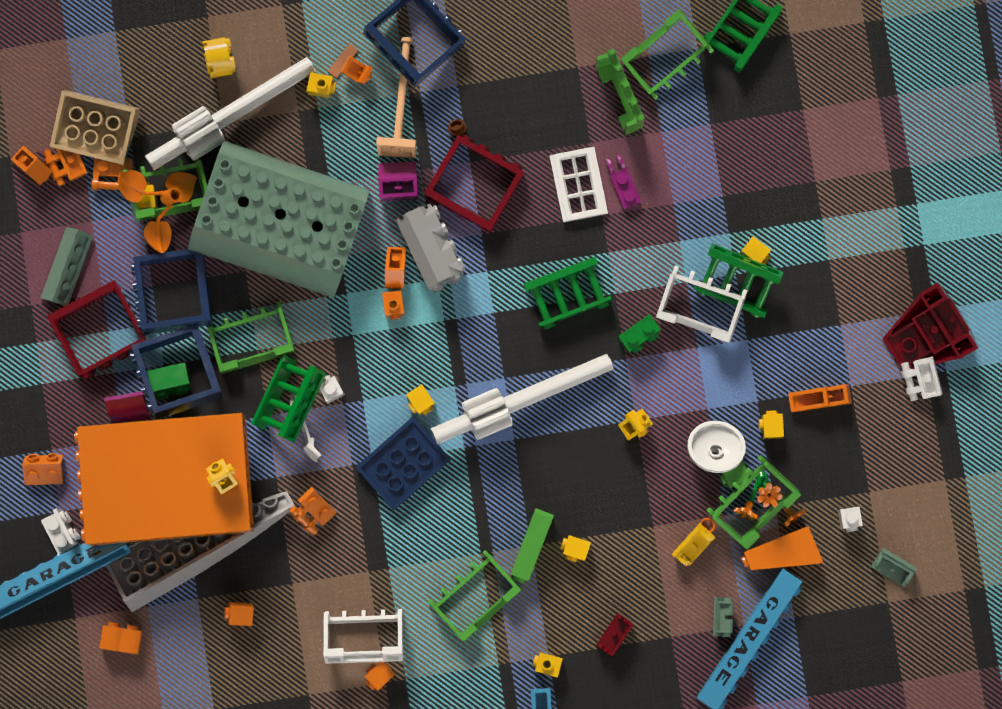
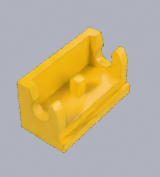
M699 523L675 549L672 556L677 558L683 565L690 566L715 539V536Z

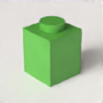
M741 462L736 468L721 473L722 475L719 476L722 485L730 489L734 487L732 485L734 481L741 484L749 477V474L746 472L744 462Z

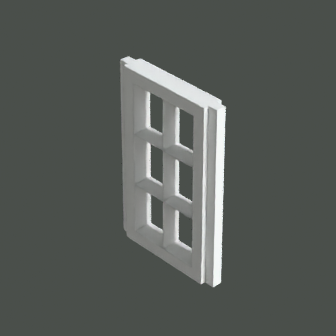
M589 147L551 155L550 161L563 223L608 214L595 148ZM585 156L588 171L578 173L575 158ZM572 159L574 174L564 175L562 160ZM589 175L592 190L582 192L579 177ZM576 178L578 193L568 195L565 179ZM593 194L596 209L586 211L583 196ZM579 197L582 212L572 214L569 199Z

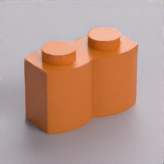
M108 622V626L103 625L100 649L139 654L143 631L139 630V626L127 625V628H121L119 623Z

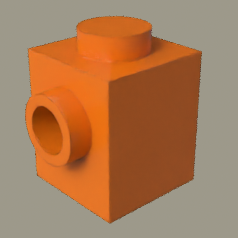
M402 291L382 293L386 318L390 317V320L401 319V316L405 315Z
M228 602V607L224 609V619H227L229 625L252 626L254 606L252 603Z
M379 662L377 665L373 663L365 671L367 673L365 676L367 681L365 683L372 690L376 688L379 691L395 673L385 662Z

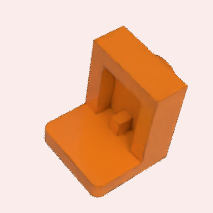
M348 56L340 73L357 84H365L370 80L373 68L366 66L352 56Z

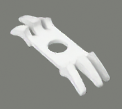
M291 394L290 405H292L296 395ZM304 421L301 430L306 446L303 449L309 458L316 463L321 454L315 449L314 438L310 437L306 422Z

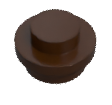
M454 119L449 123L448 132L451 136H461L467 131L466 124L460 119Z

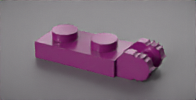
M618 154L616 155V160L621 170L615 172L612 161L609 158L605 162L610 172V179L623 210L640 204L641 199L629 170L625 167L622 156Z

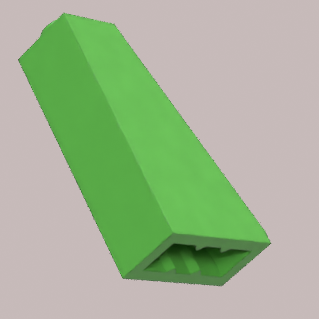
M537 508L535 509L510 574L514 576L513 580L523 584L524 581L529 582L554 515Z

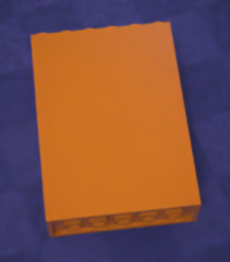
M233 413L77 427V432L74 434L75 443H78L79 451H76V461L80 463L77 479L78 482H81V490H79L78 496L83 506V510H80L81 522L84 521L81 538L82 541H85L86 545L95 546L254 532L246 416L244 414ZM222 458L227 465L231 463L235 469L236 474H234V477L238 485L223 494L219 492L216 486L212 487L206 478L209 476L206 468Z

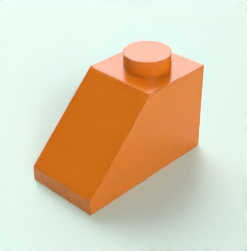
M22 146L11 158L18 167L39 185L45 182L53 172L25 146Z
M387 247L385 288L404 289L406 248Z

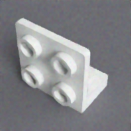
M56 508L53 510L54 514L44 518L41 522L59 555L79 545L78 540L80 536L77 530L71 527L70 522L72 520L68 512Z

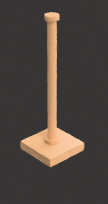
M403 37L401 38V43L403 44L402 56L409 62L410 44H412L413 39ZM401 73L399 77L394 138L377 137L378 156L416 159V140L401 139L407 79Z

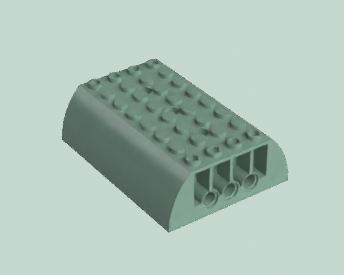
M224 141L219 150L193 227L188 250L334 298L370 190ZM246 197L249 200L248 206L240 207L238 199ZM278 209H282L286 213V217L282 220L275 217V212ZM314 222H320L323 225V229L320 232L312 230Z

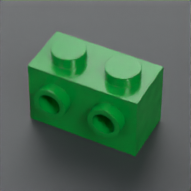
M649 314L619 335L617 339L628 354L632 351L635 354L644 347L642 344L648 340L651 343L657 339L661 329Z
M185 363L147 371L155 398L165 399L169 395H183L192 390Z

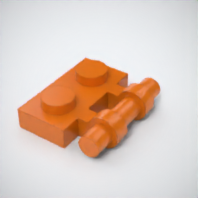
M57 148V153L54 155L50 149L43 152L45 162L53 171L51 176L57 182L58 187L65 184L63 177L68 175L70 181H73L88 174L80 154ZM60 159L64 166L61 170H59L56 163Z
M313 487L298 499L302 504L298 509L295 506L290 508L292 517L303 525V529L306 532H310L312 535L318 532V529L315 527L317 522L323 526L337 513ZM307 512L312 515L308 519L305 517Z

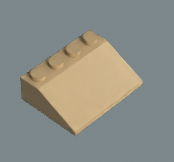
M68 90L62 91L50 147L124 165L136 129L140 108Z

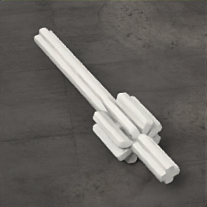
M307 57L213 115L205 107H200L172 125L177 137L147 154L145 157L155 171L184 152L192 160L200 158L225 141L224 135L220 131L221 129L308 77L310 72H316L313 64Z
M607 354L504 398L501 396L500 391L495 388L462 402L464 415L431 428L434 440L437 444H440L470 430L473 431L475 438L479 440L512 426L510 413L613 370L611 359Z

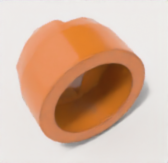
M704 518L700 522L711 533L716 528V523L711 518ZM706 521L710 522L711 530H708Z

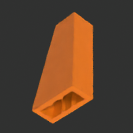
M809 526L742 552L743 557H741L744 567H748L749 571L812 565L823 562Z

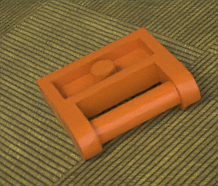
M94 158L92 190H119L118 182L100 181V177L118 178L119 173H123V170H133L134 160L126 158L124 165Z

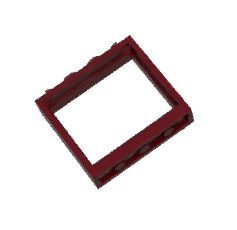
M457 135L427 187L424 197L491 234L524 176L523 168L516 163L510 164L506 162V158L498 153L496 155L490 153V149L482 144L478 146L472 143L473 140L470 137ZM460 144L516 175L490 221L434 191Z
M116 280L47 316L80 378L88 379L95 375L94 371L100 368L104 370L112 366L111 362L117 359L119 361L129 357L128 353L133 351L131 345L148 340L142 330L138 329L137 318ZM116 292L140 339L83 369L59 322Z

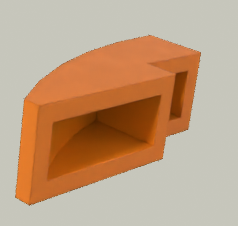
M848 384L788 393L791 412L852 404Z

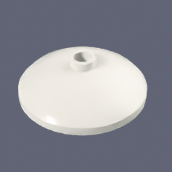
M709 421L700 424L691 432L687 448L690 458L698 467L712 473H724L736 468L741 463L745 455L746 445L742 434L734 426L722 421Z

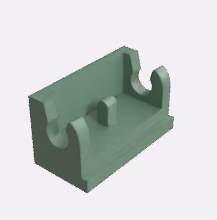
M884 548L879 551L871 565V568L903 587L909 583L917 570L915 566Z

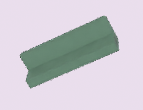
M66 227L41 299L61 306L69 304L93 235Z

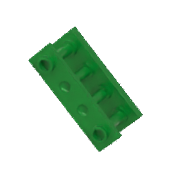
M733 0L711 33L707 32L704 39L710 45L733 59L735 63L734 70L740 73L782 12L783 7L776 4L774 8H769L759 0H745L763 12L765 17H767L764 23H758L735 8L739 0ZM730 13L755 29L754 32L757 34L753 39L751 37L747 38L724 23ZM719 29L744 44L746 48L744 53L737 54L716 40L714 37Z
M712 243L708 252V256H711L712 260L702 282L707 284L709 277H713L717 265L721 261L728 263L730 267L720 289L725 290L727 284H731L735 272L739 268L747 273L739 292L740 296H742L744 289L749 291L754 277L760 276L764 278L765 283L756 304L745 300L742 309L750 312L754 317L765 318L767 309L763 307L772 284L780 283L783 272ZM694 285L693 289L698 294L703 296L709 295L737 307L739 300Z
M596 257L524 283L526 293L531 292L534 295L543 321L538 324L539 328L544 327L546 330L556 326L555 323L595 307L602 309L609 306L612 298L611 296L604 298L594 272L595 267L598 266ZM583 271L588 275L597 301L587 305L576 279L578 277L577 274ZM565 278L570 282L579 308L568 311L558 285L560 284L559 281ZM546 285L552 288L561 312L560 315L550 318L540 292L542 290L541 287Z
M283 354L251 424L262 430H265L267 425L280 430L278 436L295 443L327 373L312 365L309 366L308 371L295 366L296 360ZM291 373L304 377L300 388L287 383ZM283 390L296 395L292 405L279 401ZM275 408L288 413L283 423L271 418Z

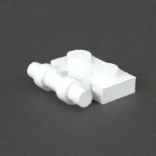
M933 357L914 361L915 369H910L908 362L901 364L903 370L901 372L902 378H905L907 388H905L906 393L909 394L911 401L918 400V392H921L923 399L943 394ZM917 375L919 385L914 386L912 376Z

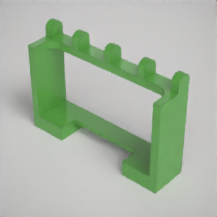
M679 9L664 21L665 24L641 45L632 48L621 58L626 67L655 100L659 98L655 92L664 84L670 89L672 86L668 81L678 72L683 77L687 75L683 68L693 59L697 64L701 63L697 56L706 48L710 53L714 52L709 43ZM683 20L703 45L657 85L651 88L631 63Z
M611 49L607 53L596 57L595 68L602 84L612 80L626 111V114L618 117V121L624 134L628 135L642 129L645 118L632 92L630 83L625 76L622 65L618 60L615 49Z
M199 158L194 160L195 163L183 165L182 160L178 159V167L164 169L163 165L159 170L147 173L144 166L140 167V172L145 178L196 168L203 197L207 188L202 162ZM203 198L172 205L173 207L163 217L199 210ZM130 202L135 222L155 219L166 208L154 209L153 207L138 210L137 203Z
M281 301L277 302L278 309L266 312L265 307L262 306L260 307L262 312L260 315L248 318L245 311L242 312L243 320L229 323L228 317H224L225 325L213 328V325L208 326L207 329L221 374L282 357L283 354L295 353ZM280 314L288 342L287 345L244 359L223 363L214 333Z
M761 455L758 459L762 463L753 472L748 467L746 472L750 476L741 485L734 481L732 485L736 490L727 499L721 495L719 499L723 503L715 511L710 507L707 509V512L712 515L713 520L746 550L760 537L759 531L784 506L788 509L801 496L799 489ZM767 468L788 490L783 495V498L777 501L778 506L771 507L741 536L719 515Z
M486 550L483 551V554L487 559L478 567L472 561L470 565L474 568V571L464 580L459 575L455 576L460 582L449 593L444 587L441 589L446 596L437 604L432 599L428 601L463 642L521 591ZM491 561L513 588L466 630L460 633L438 607Z

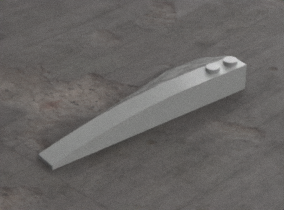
M285 491L264 498L261 502H252L254 532L131 542L129 547L132 552L106 565L124 603L131 612H134L227 557L289 513L290 508L295 505L288 492Z

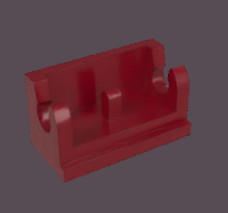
M617 613L596 646L613 657L634 624Z

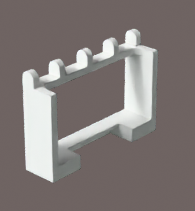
M675 265L673 272L670 274L656 317L671 323L677 322L711 334V337L729 343L748 290L744 289L742 296L729 292L731 284H727L725 290L711 286L713 278L709 277L707 284L694 280L695 272L691 271L688 278L677 274L679 266ZM675 278L739 300L729 331L665 310Z
M398 609V614L385 615V610H381V616H366V610H362V616L347 617L346 611H342V617H330L329 611H325V664L403 661L402 609ZM398 622V646L382 647V651L344 652L343 648L329 649V624Z

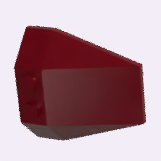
M939 282L921 292L883 337L885 344L901 370L902 363L908 362L910 369H915L913 362L916 360L933 357L935 364L961 359L979 348L969 325L950 295Z

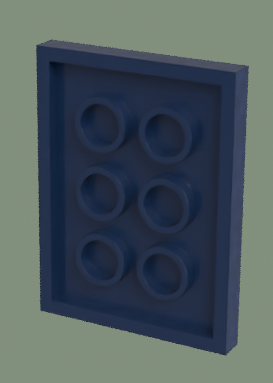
M412 417L355 468L394 511L451 461V458L420 423Z

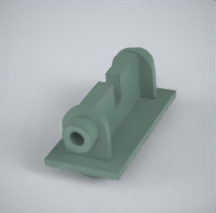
M714 597L713 636L731 637V633H733V619H728V615L733 616L734 602H732V598Z

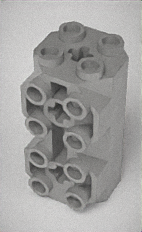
M428 204L427 209L424 206H420L402 215L404 219L400 221V218H398L396 222L428 290H433L436 293L444 289V285L448 283L453 285L460 282L465 266L460 257L456 258L457 249L453 241H448L447 239L449 232L444 222L440 224L439 219H441V215L436 205L432 207L431 204Z

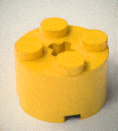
M225 37L202 41L210 79L232 75L233 72H236L234 57L229 55L231 54L229 38L225 39Z

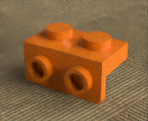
M51 453L48 455L30 454L25 456L22 464L24 484H63V455Z

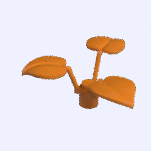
M130 170L119 173L118 187L126 200L137 203L141 201L142 194L160 195L161 202L167 205L156 218V222L150 221L144 228L146 242L157 252L165 253L169 247L172 232L170 225L165 221L160 222V219L173 207L172 204L177 202L186 203L191 199L197 177L189 173L175 172L170 174L165 180V186L168 190L146 192L144 191L147 186L146 179L140 172Z

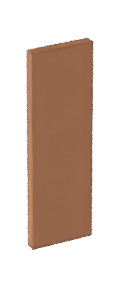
M349 43L328 72L337 78L348 56L354 57L359 50Z

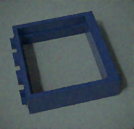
M396 0L364 27L363 34L415 88L461 49L465 44L466 38L461 34L462 31L460 29H456L452 25L450 18L446 15L444 16L439 11L438 6L434 2L429 0H413L454 43L452 47L424 71L419 73L377 30L411 1Z
M184 249L163 254L157 253L133 257L134 263L131 264L132 275L136 277V282H133L134 293L138 295V300H135L136 311L140 313V318H137V325L144 335L175 331L197 323L199 327L213 325L205 256L203 254ZM195 258L202 315L148 323L141 266Z
M198 323L131 345L133 352L130 353L133 364H138L139 369L135 371L139 381L143 380L145 386L141 388L144 397H149L150 403L147 406L150 415L154 414L156 420L223 398ZM194 336L211 389L158 406L140 354Z

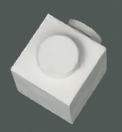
M328 375L324 378L320 391L327 403L345 395L335 376L330 377Z
M860 507L838 510L840 529L853 532L858 531V527L863 526Z

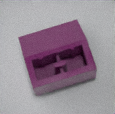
M416 161L378 164L380 202L419 200Z

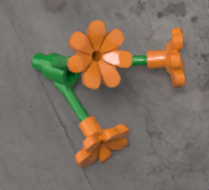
M764 470L756 477L757 481L749 501L746 502L744 507H735L733 510L735 513L741 514V518L748 517L753 522L758 519V515L752 512L754 505L752 502L757 490L760 494L757 497V501L759 503L763 502L762 504L765 508L770 503L772 507L778 506L776 500L783 498V495L779 493L781 489L778 486H772ZM784 506V511L788 515L787 520L784 522L785 526L787 527L791 522H796L798 520L797 517L804 515L806 511L804 509L794 511L791 506L788 509Z

